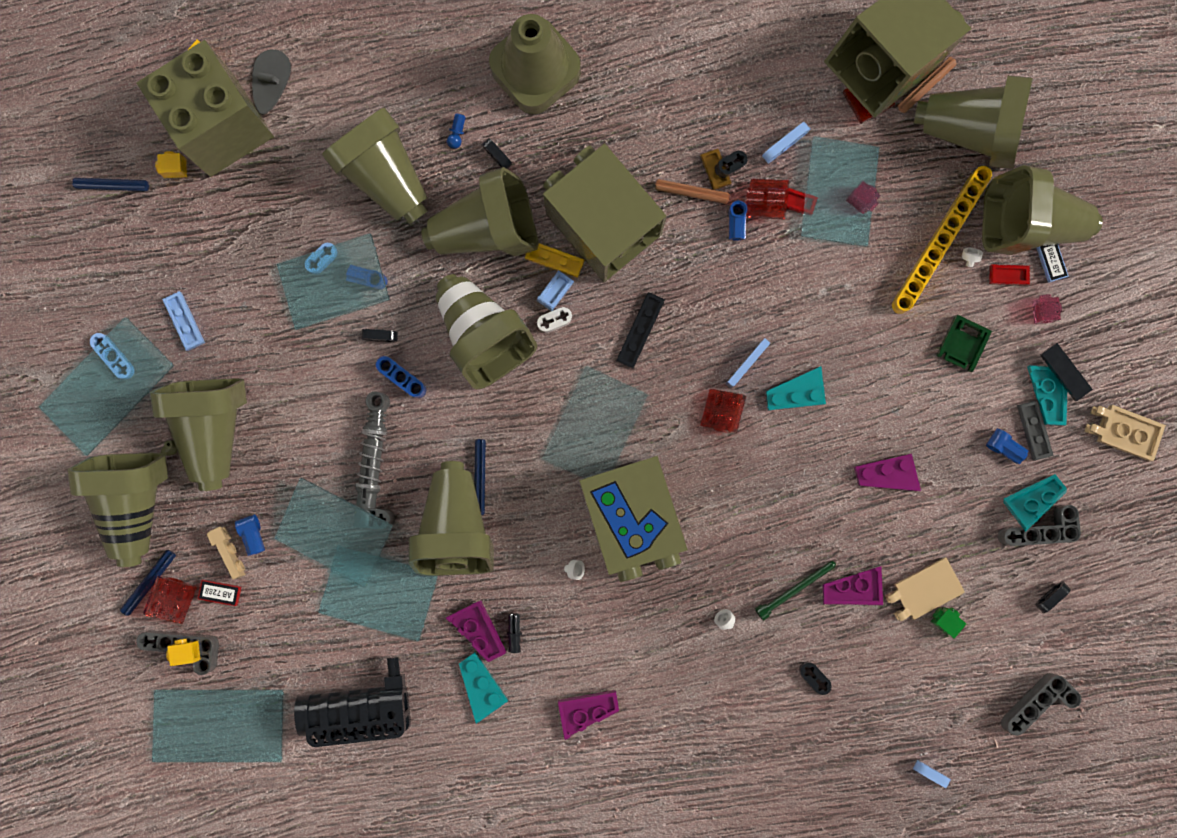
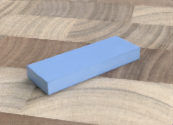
M179 291L162 299L185 350L189 351L204 344L205 341L182 292Z
M764 338L728 380L726 383L728 387L733 388L769 346L770 342Z

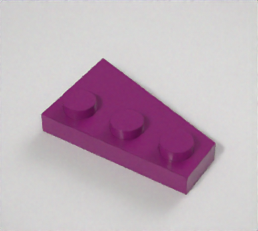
M912 454L854 467L858 486L921 491Z
M882 566L823 584V605L882 606Z
M481 600L446 617L458 629L457 631L472 643V646L487 662L507 653Z
M616 690L558 700L565 740L578 731L581 732L587 729L593 723L600 722L619 712Z

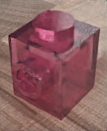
M862 181L856 186L846 201L862 214H865L867 211L872 212L879 204L877 199L881 195L875 187Z
M1051 294L1040 295L1039 299L1032 301L1034 324L1054 323L1061 320L1062 304L1059 302V297H1051Z

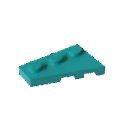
M1027 366L1044 424L1066 426L1068 392L1049 367Z
M1054 474L1003 498V503L1026 532L1066 493L1067 488L1057 475Z
M476 652L459 663L471 709L477 724L509 700Z

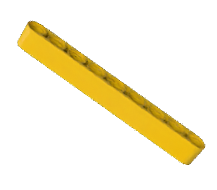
M978 167L965 182L893 300L892 309L895 313L904 314L916 303L991 180L992 171L989 167ZM977 174H981L983 176V180H980ZM968 189L973 191L974 196L968 194ZM958 205L964 208V212L958 209ZM948 221H952L955 228H951ZM938 237L944 238L945 244L940 243ZM929 252L935 255V260L930 259ZM919 268H922V269L925 270V272H926V275H925V276H922V275L919 273ZM909 284L915 286L916 292H912L909 289ZM900 300L906 303V308H902L899 305Z

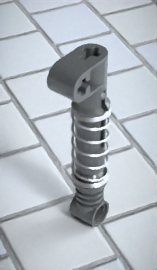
M373 391L366 397L367 410H369L367 415L369 417H366L368 422L363 426L362 434L366 435L367 439L361 442L363 450L359 453L362 455V459L358 463L361 467L360 472L357 473L359 483H356V491L358 493L354 526L386 529L394 525L395 515L391 510L376 508L377 494L381 489L378 483H381L379 480V474L383 472L380 469L381 462H383L381 456L382 452L385 451L383 449V442L386 441L382 436L387 435V429L385 424H383V422H386V419L383 418L386 417L384 412H387L390 399L384 393ZM377 397L381 398V404L379 406L375 405V400ZM374 517L386 518V521H374Z

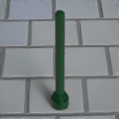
M834 561L828 562L770 603L758 605L754 608L762 621H765L770 617L769 615L772 613V610L834 569L836 563Z

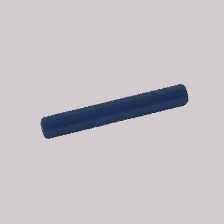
M73 178L72 186L76 189L149 190V182L146 180Z
M476 439L474 485L481 515H484L486 441L484 439Z
M166 550L120 608L121 613L129 616L176 557L173 551Z

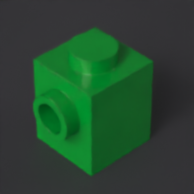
M946 607L938 608L933 613V619L930 621L944 634L953 639L967 625L959 618L961 614L952 607L950 609Z

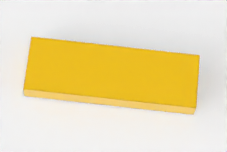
M540 243L538 250L526 253L525 259L556 271L559 270L575 278L579 277L585 261L582 258Z

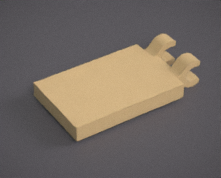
M1109 405L1108 409L1102 406L1092 407L1090 414L1102 417L1099 426L1087 424L1084 432L1097 435V442L1144 460L1154 461L1166 425L1114 405Z
M944 557L893 584L896 590L886 594L885 598L891 604L900 599L904 608L894 613L897 620L903 621L909 616L915 620L960 596L965 591L949 561Z

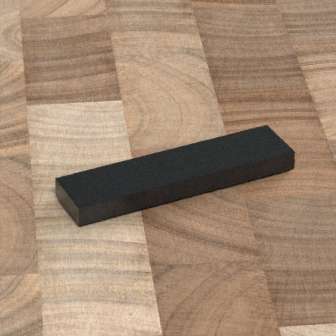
M650 292L647 293L616 362L634 369L665 299Z

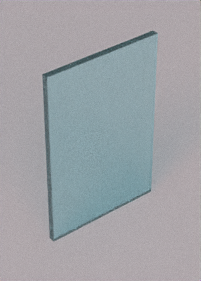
M813 136L801 237L864 247L868 246L880 147Z
M371 233L277 264L295 330L390 300Z
M586 366L542 459L584 479L613 470L648 394L603 374L601 371Z
M301 477L274 539L349 579L367 586L393 525Z
M338 545L318 613L419 641L438 576L419 575L408 564Z

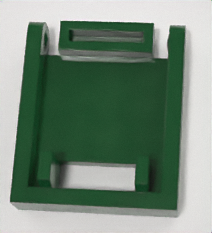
M957 314L954 316L936 356L941 358L943 353H945L944 360L962 369H966L969 364L967 371L972 373L992 331ZM966 325L979 333L977 337H974L960 329Z

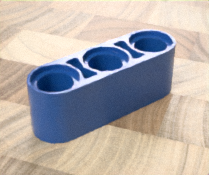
M383 356L377 360V370L410 396L419 399L426 394V386L391 358ZM389 361L391 364L390 368L383 371V363ZM400 373H405L406 375L403 382L397 381V376ZM419 384L421 386L420 392L413 394V386Z

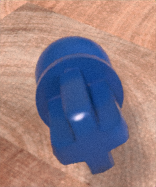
M455 114L452 128H449L452 134L447 137V145L451 149L459 148L462 143L459 135L464 134L463 127L466 119L462 114Z

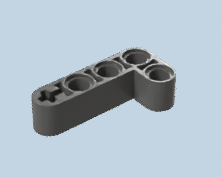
M1059 505L1054 509V525L1031 526L1026 532L1022 527L1003 528L998 533V540L1001 544L1009 546L1075 542L1081 535L1078 509L1073 505ZM1065 509H1067L1069 513L1067 518H1065L1063 514ZM1067 529L1070 530V536L1068 538L1065 534V531ZM1047 530H1050L1051 537L1049 539H1047L1046 537ZM1028 531H1030L1032 534V538L1030 540H1028L1026 537ZM1017 535V538L1008 539L1007 536Z
M153 630L141 633L137 637L136 644L138 648L158 652H166L168 650L165 643L167 637L171 640V645L175 644L174 641L179 639L198 640L201 660L193 663L194 672L198 675H205L216 668L219 641L215 636ZM147 638L149 640H156V642L150 643V641H147ZM205 640L210 643L209 650L204 647ZM203 660L208 663L207 670L202 667Z
M1047 673L1003 716L1001 726L1012 735L1019 736L1056 700L1069 708H1076L1081 704V695L1062 676ZM1056 679L1057 685L1053 688L1052 681ZM1043 693V699L1038 701L1039 694ZM1070 693L1071 699L1067 702L1066 696ZM1026 707H1029L1030 712L1025 715L1024 710Z

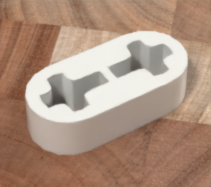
M562 307L540 316L537 321L539 330L543 333H549L568 325L572 320L571 311L568 308ZM561 312L569 315L566 317V321H563V319L556 321V318L560 317ZM546 319L547 322L554 320V322L549 324V328L541 327V324H543L542 320Z

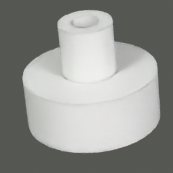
M976 248L963 249L962 259L967 261L966 266L973 267L974 262L981 261L983 252Z
M571 560L568 565H565L564 571L567 572L570 579L580 580L584 575L585 566L582 561Z
M723 609L716 614L714 622L721 630L732 629L735 623V616L730 610Z

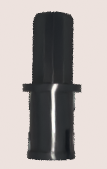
M510 613L508 615L509 632H507L509 639L508 652L520 653V635H522L520 631L519 613Z

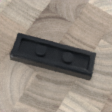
M1055 343L1040 354L1041 358L1074 401H1078L1093 390L1058 343Z

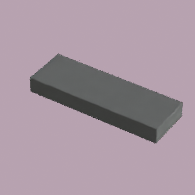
M1038 400L1017 405L1032 461L1054 456Z

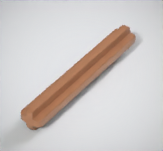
M948 57L898 104V110L906 113L956 66V60Z
M661 179L656 181L655 189L658 191L724 204L729 202L730 194L727 192Z

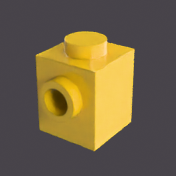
M166 151L164 154H157L155 168L158 174L164 178L187 177V159L181 153Z
M187 638L174 641L175 644L167 646L166 658L170 666L195 663L201 660L198 640L187 642Z

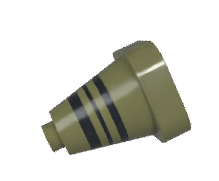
M105 454L87 458L68 468L70 494L84 496L107 557L116 559L117 567H132L141 564V556L149 552L157 486L168 479L166 454Z

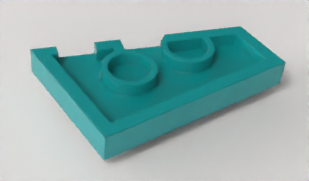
M820 366L766 391L767 410L825 405L822 367Z

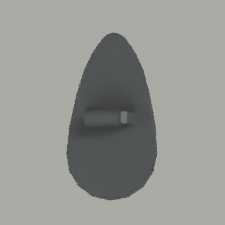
M266 50L262 52L254 63L252 74L253 99L258 112L262 115L267 114L278 103L291 74L290 60L279 50Z

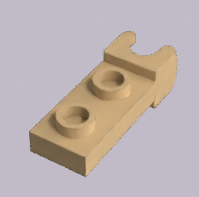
M220 526L208 532L207 537L211 545L217 547L232 579H239L245 576V566L241 560H238L235 554L237 553L235 546L229 542L232 538L226 526Z

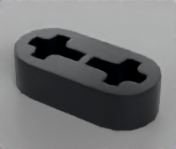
M490 138L481 144L484 150L501 168L508 169L512 165L510 159Z
M738 150L722 158L714 167L715 173L721 178L730 176L747 164V155L743 151ZM735 159H740V161L734 163ZM728 165V169H722V167Z
M362 329L361 339L394 343L398 341V332Z
M1061 581L1036 602V606L1042 613H1046L1065 598L1071 589L1064 581Z
M808 661L800 665L799 673L815 692L820 695H826L831 691L832 685L830 680L816 665ZM805 667H813L811 670L815 675L813 678L809 674L804 675L806 672ZM817 679L823 683L826 681V688L824 690L821 688L818 690L819 684L816 682Z

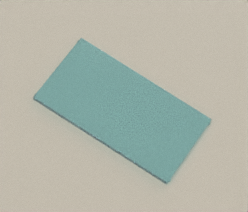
M124 317L39 408L88 456L174 365L127 317Z
M154 690L152 762H282L283 690Z

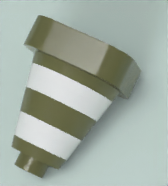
M450 274L438 282V292L435 299L453 345L450 357L473 389L479 390L492 385L535 353L537 343L515 310H504L466 277H457L454 274Z

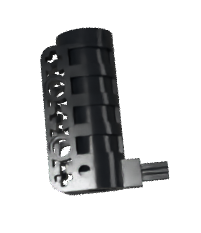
M399 657L387 658L388 675L384 677L385 687L297 696L294 706V721L298 736H306L307 743L312 747L401 737L410 727L411 717L409 696L405 685V673L400 674Z

